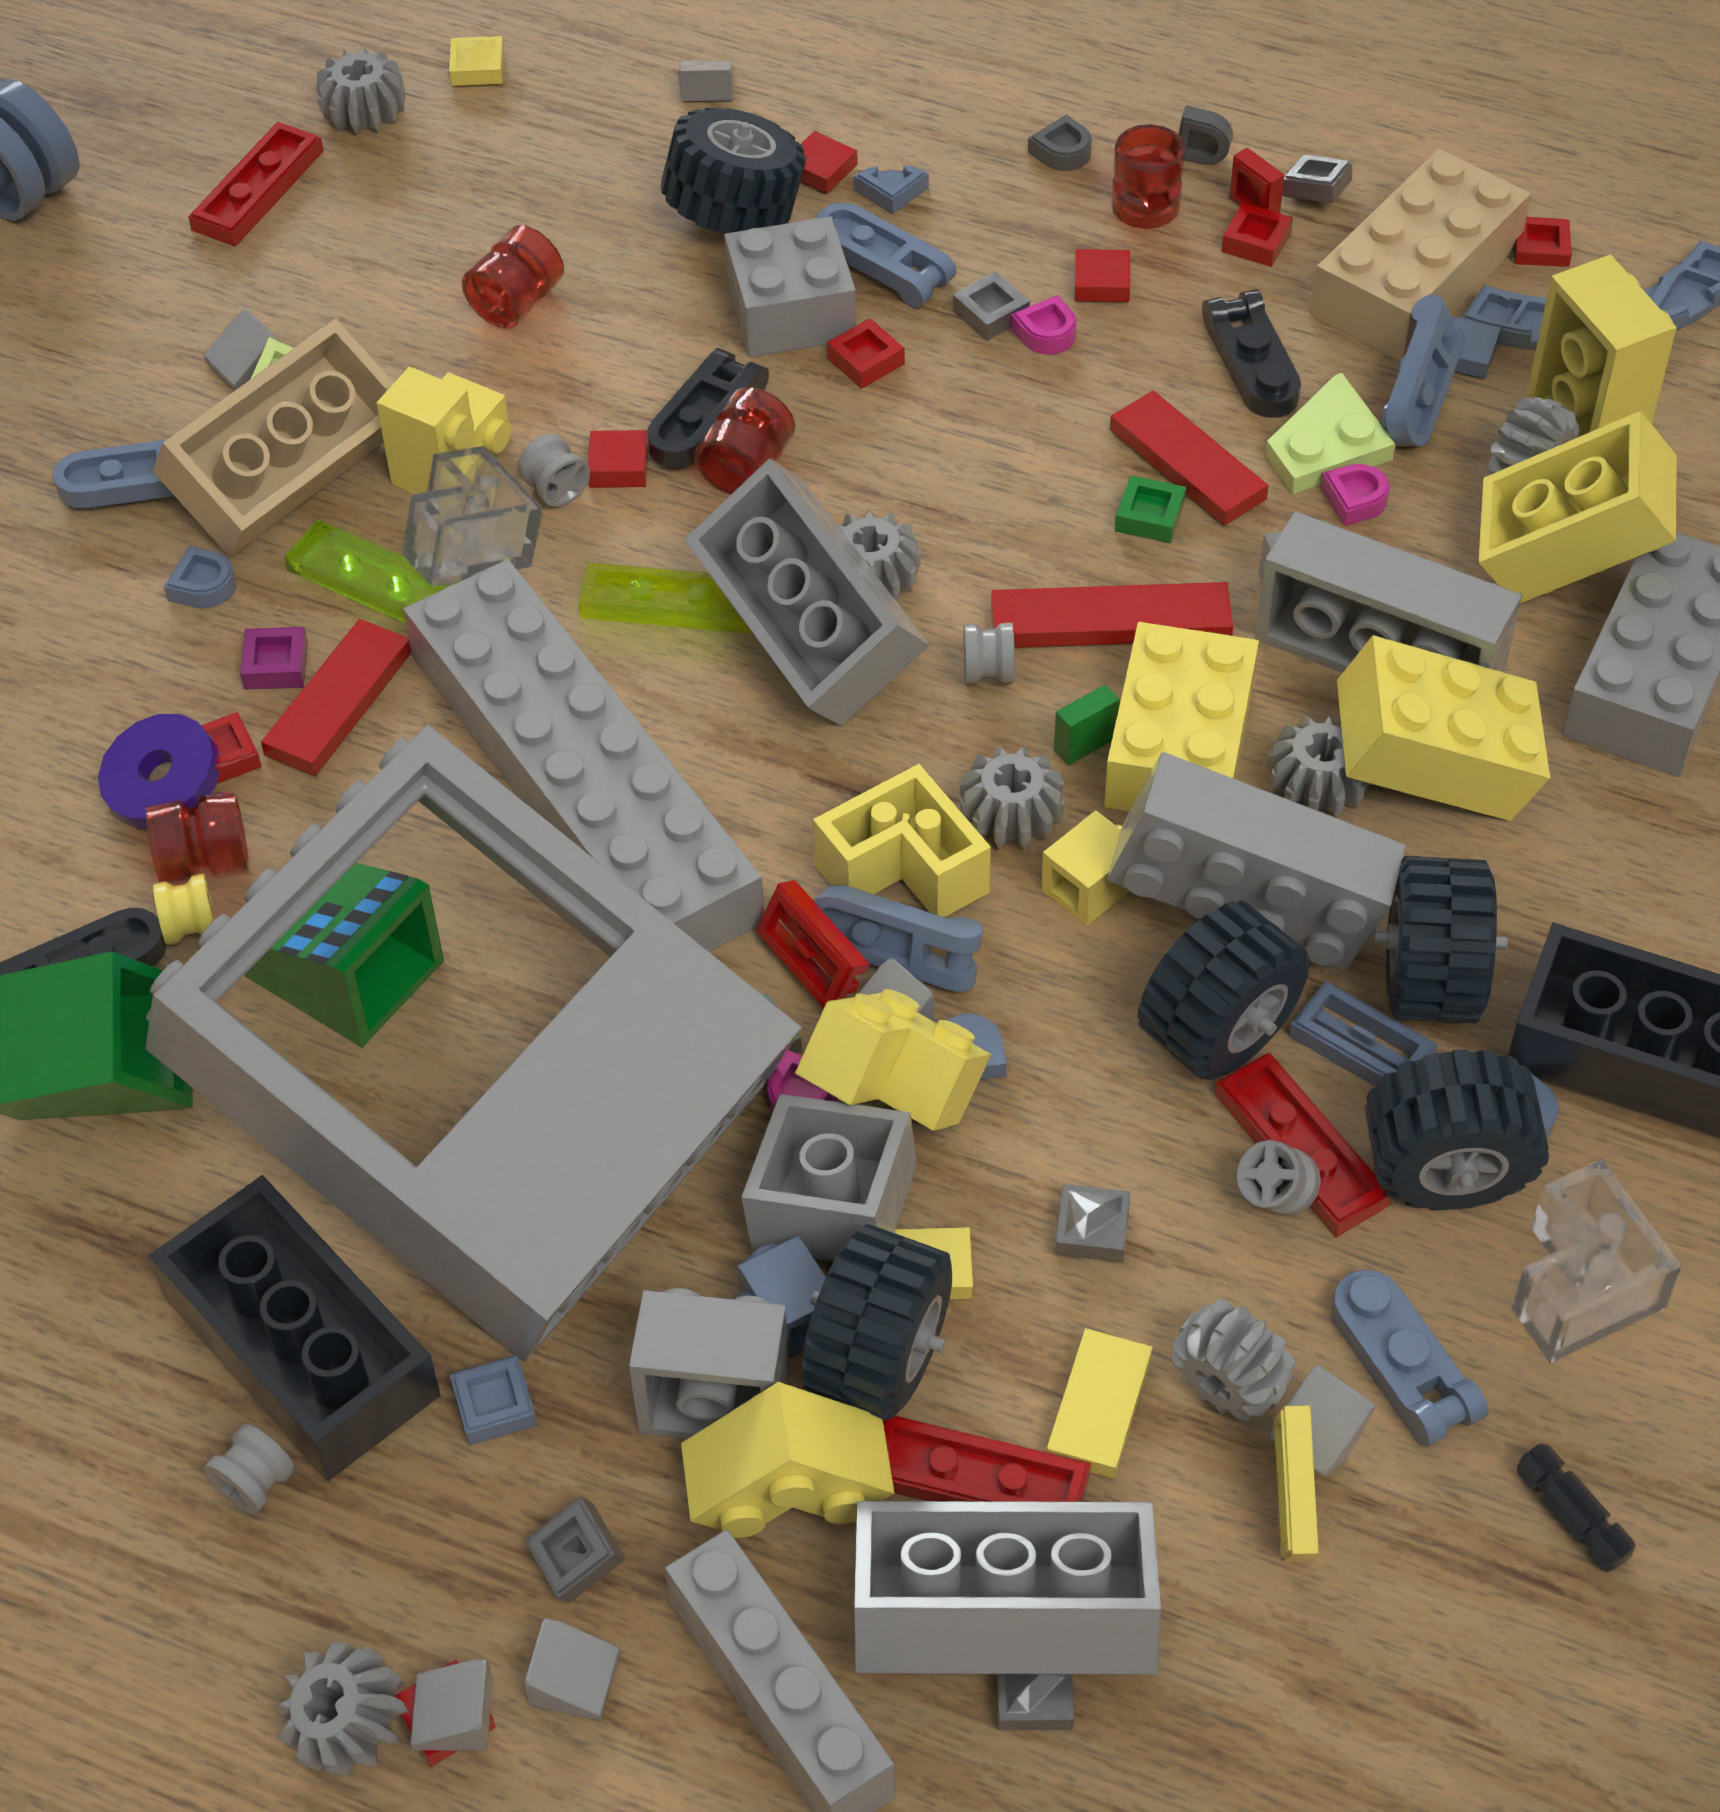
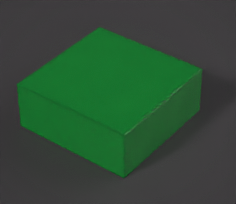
M1130 475L1116 513L1115 532L1171 544L1185 504L1186 487Z
M1105 684L1056 711L1054 751L1068 766L1112 742L1120 699Z

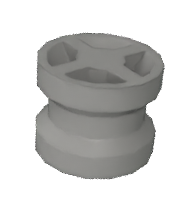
M545 434L530 442L522 451L517 463V471L520 478L531 487H536L538 496L551 507H561L576 499L585 489L590 477L588 464L577 454L571 453L569 445L557 434Z
M1000 623L995 629L984 630L977 624H964L965 684H977L985 677H995L1001 683H1013V624Z
M1273 1140L1258 1142L1247 1149L1240 1159L1237 1169L1238 1187L1245 1199L1255 1206L1287 1216L1299 1214L1310 1207L1318 1196L1321 1185L1320 1170L1312 1157L1302 1150L1291 1148L1287 1144ZM1283 1181H1290L1287 1182L1285 1187H1283L1280 1190L1278 1189V1186H1280Z
M242 1424L232 1436V1447L224 1455H214L203 1468L205 1476L220 1494L236 1507L251 1515H257L266 1505L269 1489L275 1483H285L296 1470L294 1462L280 1445L267 1434L250 1424Z

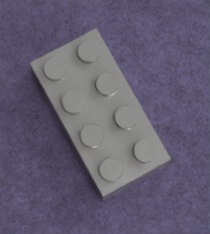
M771 458L684 539L806 706L840 726H843L930 646L806 483Z
M1294 511L1265 558L1255 639L1342 673L1373 635L1505 673L1522 594L1451 569L1440 563L1402 551L1383 542L1375 541L1334 526L1326 521Z
M1676 532L1675 542L1635 558L1573 690L1562 734L1563 737L1680 777L1720 686V546Z
M1162 751L1124 820L1106 880L1127 888V890L1135 895L1151 897L1183 909L1198 919H1201L1214 909H1218L1225 903L1245 901L1308 952L1310 961L1318 965L1332 966L1346 971L1391 907L1406 845Z
M857 1501L854 1605L856 1673L1158 1675L1161 1601L1152 1502Z

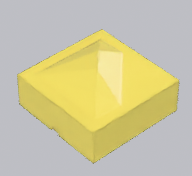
M502 36L451 38L449 66L451 86L503 84L504 48Z

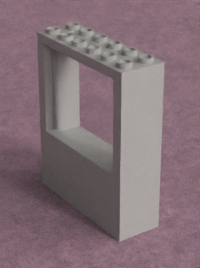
M427 725L411 741L405 737L397 740L380 761L379 768L381 771L368 784L362 780L352 784L338 801L335 807L337 814L323 828L315 823L298 838L290 851V855L293 858L278 872H275L272 868L264 871L246 892L244 900L247 903L232 918L226 914L217 917L201 935L198 941L200 949L184 965L180 961L175 960L160 973L150 989L153 998L151 1009L146 1016V1019L149 1021L145 1049L514 1355H518V1358L525 1363L768 1083L770 1076L780 1065L802 1027L430 725ZM419 801L610 958L416 1167L217 1003V1001Z

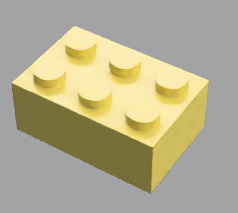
M1611 254L1552 275L1526 397L1532 398L1535 396L1543 400L1548 398L1564 405L1565 409L1575 413L1576 422L1579 424V433L1576 438L1640 410L1652 424L1677 327L1673 324L1668 313L1661 310L1640 287L1637 279L1633 275L1628 274Z
M1640 410L1484 477L1479 564L1499 586L1522 594L1521 603L1675 542L1677 455Z
M1138 622L1107 761L1104 808L1129 812L1162 751L1236 779L1253 690L1259 640Z
M1374 635L1337 679L1346 777L1512 821L1550 779L1539 696L1535 681Z

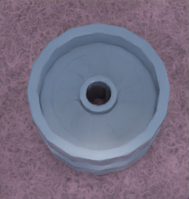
M4 79L0 81V218L14 222L25 217L42 204L45 195L57 192L77 176L80 163L75 143L55 110L37 92L23 83Z

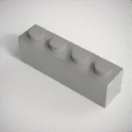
M728 1529L666 1566L665 1574L670 1606L813 1812H875L895 1799L894 1762Z

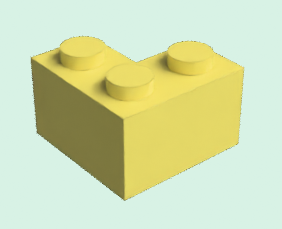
M409 366L377 401L391 484L447 508L453 504L464 490H468L474 485L479 472L495 454H499L505 449L511 436L512 428L508 419L505 395L449 372L442 379H439Z
M920 764L813 819L815 866L831 886L836 884L875 894L902 879L930 913L941 917L952 914L990 892L991 846Z
M884 989L882 993L870 995L858 993L855 997L827 1001L795 1074L849 1105L879 1099L898 1111L910 1112L913 1120L935 1131L960 1123L991 1054L972 1044L975 1036L967 1029L945 1020H939L938 1023H935L917 1012L920 1005L915 1000L900 992Z
M781 1382L775 1383L681 1443L690 1521L722 1530V1532L728 1529L733 1538L749 1537L761 1532L765 1528L766 1523L791 1508L822 1516L826 1521L834 1524L857 1521V1501H883L894 1494L882 1419L871 1415L868 1411Z

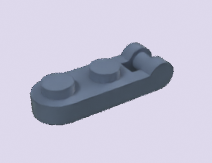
M836 203L823 208L816 216V219L832 216L848 265L896 290L901 299L910 307L920 308L932 297L935 286L943 287L956 276V266L947 254L859 206L850 203ZM913 266L921 271L917 272L913 270L911 267Z
M1428 295L1421 298L1412 309V316L1417 325L1406 355L1400 361L1399 374L1389 402L1383 408L1382 426L1396 446H1423L1429 441L1465 343L1466 336L1458 322L1454 319H1449L1450 311L1443 299L1438 295Z
M166 440L79 451L67 455L57 463L52 475L60 500L74 508H93L173 497L174 495L152 471L162 443Z
M837 884L826 887L813 900L869 964L880 967L889 958H893L920 981L955 992H964L974 987L978 966L972 957L973 953L980 949L983 934L982 925L976 920L967 917L944 918L856 888ZM932 946L946 950L947 955L942 956L931 952Z
M1360 1270L1348 1274L1339 1282L1332 1303L1334 1323L1420 1445L1429 1447L1447 1436L1448 1428L1460 1422L1465 1426H1470L1487 1417L1488 1405L1480 1388L1471 1379L1463 1376L1406 1295L1389 1276L1378 1271ZM1436 1389L1443 1398L1432 1403L1429 1400H1424L1422 1396Z

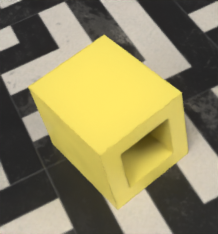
M1096 810L1043 852L1041 890L1086 926L1129 892L1127 888L1106 880L1122 825L1113 824Z

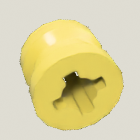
M204 873L191 876L186 884L173 886L167 881L153 884L158 919L166 946L180 943L185 935L195 933L202 935L215 920L212 899Z

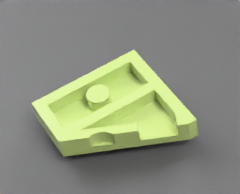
M1343 373L1333 376L1267 440L1265 457L1293 495L1321 485L1323 472L1352 464H1365L1374 467L1393 460L1395 443Z

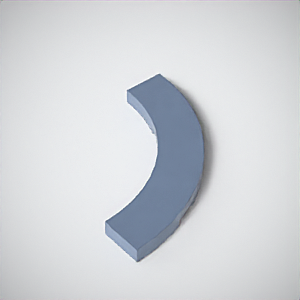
M1699 241L1692 252L1680 264L1660 276L1659 283L1644 290L1661 310L1668 313L1673 324L1677 327L1676 331L1701 319L1720 305V247ZM1483 285L1462 318L1501 327L1498 344L1536 350L1547 298L1517 294Z

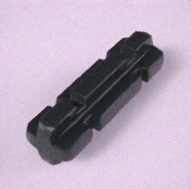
M1541 1443L1533 1447L1519 1460L1517 1466L1518 1475L1532 1491L1536 1492L1541 1489L1545 1495L1540 1500L1578 1543L1581 1544L1586 1541L1591 1546L1586 1552L1602 1570L1611 1572L1619 1568L1633 1555V1551L1636 1548L1635 1541L1619 1523L1610 1525L1607 1519L1611 1514L1573 1471L1564 1473L1561 1467L1565 1462L1551 1446Z

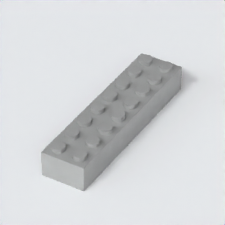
M509 559L403 608L412 657L523 802L708 952L758 926L764 914L762 876Z

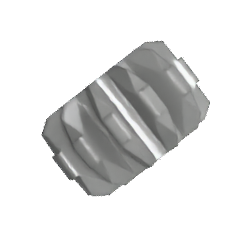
M365 47L355 54L343 50L342 58L326 59L325 69L317 72L316 89L319 108L323 112L324 119L333 121L337 130L352 127L356 135L363 128H371L378 132L381 123H396V113L404 110L406 96L402 72L399 70L397 62L387 59L385 52H377L370 55Z
M1535 396L1532 398L1524 397L1517 403L1515 409L1507 412L1505 423L1498 429L1496 442L1491 446L1493 455L1489 461V471L1494 474L1575 439L1579 433V424L1576 422L1575 413L1565 409L1564 405L1548 398L1543 400Z
M868 509L865 517L861 519L845 514L843 523L839 526L897 602L900 592L912 591L913 584L916 581V574H918V567L921 566V550L918 548V542L915 541L911 525L898 524L893 512L881 519L875 518L870 509Z
M1331 713L1323 723H1315L1307 715H1304L1298 727L1284 725L1282 732L1278 735V742H1274L1273 748L1269 751L1267 766L1270 768L1272 794L1284 795L1285 799L1316 811L1326 810L1335 818H1338L1344 806L1358 808L1360 801L1364 798V792L1368 790V785H1371V783L1346 777L1342 729L1334 724Z
M998 745L995 753H993V758L976 754L972 770L964 772L963 778L960 781V796L962 797L960 799V812L984 839L994 836V842L999 851L1007 841H1016L1026 850L1031 842V836L1048 840L1053 824L1060 823V817L1063 816L1064 799L1062 798L1064 782L1061 778V772L1051 770L1047 754L1029 758L1025 745L1016 754H1008Z
M1218 1299L1212 1305L1204 1304L1197 1314L1192 1313L1179 1329L1180 1335L1172 1343L1175 1351L1171 1356V1360L1174 1366L1183 1372L1181 1376L1183 1383L1192 1386L1199 1393L1200 1400H1208L1214 1404L1219 1413L1226 1414L1230 1411L1237 1419L1248 1421L1253 1416L1262 1417L1270 1407L1274 1408L1287 1392L1285 1387L1293 1378L1291 1371L1296 1362L1291 1353L1284 1349L1286 1343L1284 1338L1272 1333L1267 1327L1266 1320L1259 1321L1253 1317L1247 1307L1239 1306L1235 1309L1229 1302Z
M332 1642L326 1655L317 1651L304 1652L305 1673L302 1676L298 1674L283 1675L288 1687L293 1689L291 1698L273 1706L280 1717L289 1720L278 1737L283 1740L285 1746L297 1751L296 1758L299 1759L302 1765L315 1771L326 1768L327 1772L337 1776H351L356 1763L364 1767L378 1766L377 1744L380 1741L389 1745L400 1742L394 1730L390 1729L389 1726L391 1719L409 1712L402 1700L393 1697L404 1681L400 1679L396 1671L385 1667L386 1661L382 1659L381 1654L367 1647L356 1650L355 1647L345 1642Z

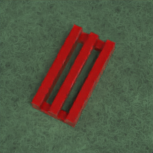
M796 880L778 883L756 932L823 1009L827 1001L845 999L847 994L855 993L860 985L855 976L865 974L870 965L869 962ZM779 919H780V920L782 921V923L789 929V931L797 938V940H795V938H794V937L788 932V930L781 924V922L779 921ZM812 958H814L818 962V964L826 971V973L833 979V981H831V979L824 973V971L817 965V963Z

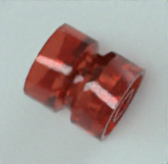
M1153 124L1137 125L1125 130L1117 138L1114 150L1113 170L1115 176L1112 182L1111 206L1114 215L1121 222L1131 227L1151 229L1169 224L1178 216L1181 205V178L1184 170L1185 146L1183 139L1175 131Z
M516 225L510 228L492 246L490 252L480 258L464 274L461 281L462 290L469 305L481 318L498 328L510 329L516 326L531 311L536 301L544 298L560 282L564 274V264L558 250L546 236L527 225Z
M752 387L737 389L729 397L718 414L716 422L708 429L697 446L694 456L697 469L705 480L715 488L731 495L769 458L775 461L781 456L794 435L796 425L792 413L781 400L767 391Z
M235 790L202 795L199 797L196 807L191 808L182 799L146 805L145 813L149 843L159 882L167 881L172 884L188 881L191 876L198 875L200 868L205 867L214 876L249 870L246 835Z

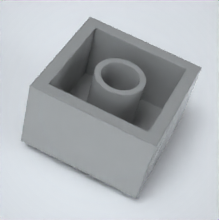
M832 216L724 234L727 284L749 358L827 345L828 341L856 326V290Z
M779 1094L741 1197L751 1249L757 1250L762 1246L772 1243L781 1244L799 1235L814 1259L834 1262L845 1243L865 1224H872L895 1233L917 1166L910 1112Z
M673 1288L665 1292L643 1290L629 1363L639 1434L688 1439L775 1383L781 1382L788 1385L790 1365L786 1305L772 1304L768 1300L757 1296H741L734 1300L704 1297L694 1291L682 1288Z

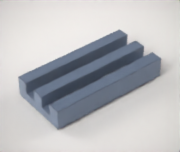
M1328 981L1324 982L1294 1019L1289 1033V1037L1375 1087L1378 1086L1377 1081L1385 1074L1397 1071V1066L1408 1061L1422 1059L1425 1055L1436 1053L1438 1046L1433 1041ZM1326 1007L1356 1025L1352 1027L1322 1009ZM1376 1036L1410 1055V1059L1376 1041Z

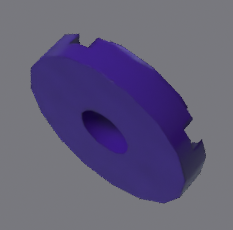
M156 714L137 721L116 737L103 756L98 774L101 797L122 822L138 829H153L150 824L166 822L170 826L184 821L204 805L216 787L220 773L216 769L217 756L220 758L218 746L198 721L182 714ZM166 762H172L170 770L164 777L156 781H149L150 774L157 766Z

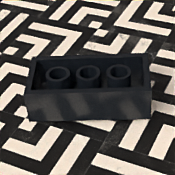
M1552 922L1515 1026L1508 1055L1517 1059L1519 1065L1526 1066L1537 1078L1720 1137V974Z
M263 1175L148 1255L164 1298L327 1482L441 1396L431 1355Z

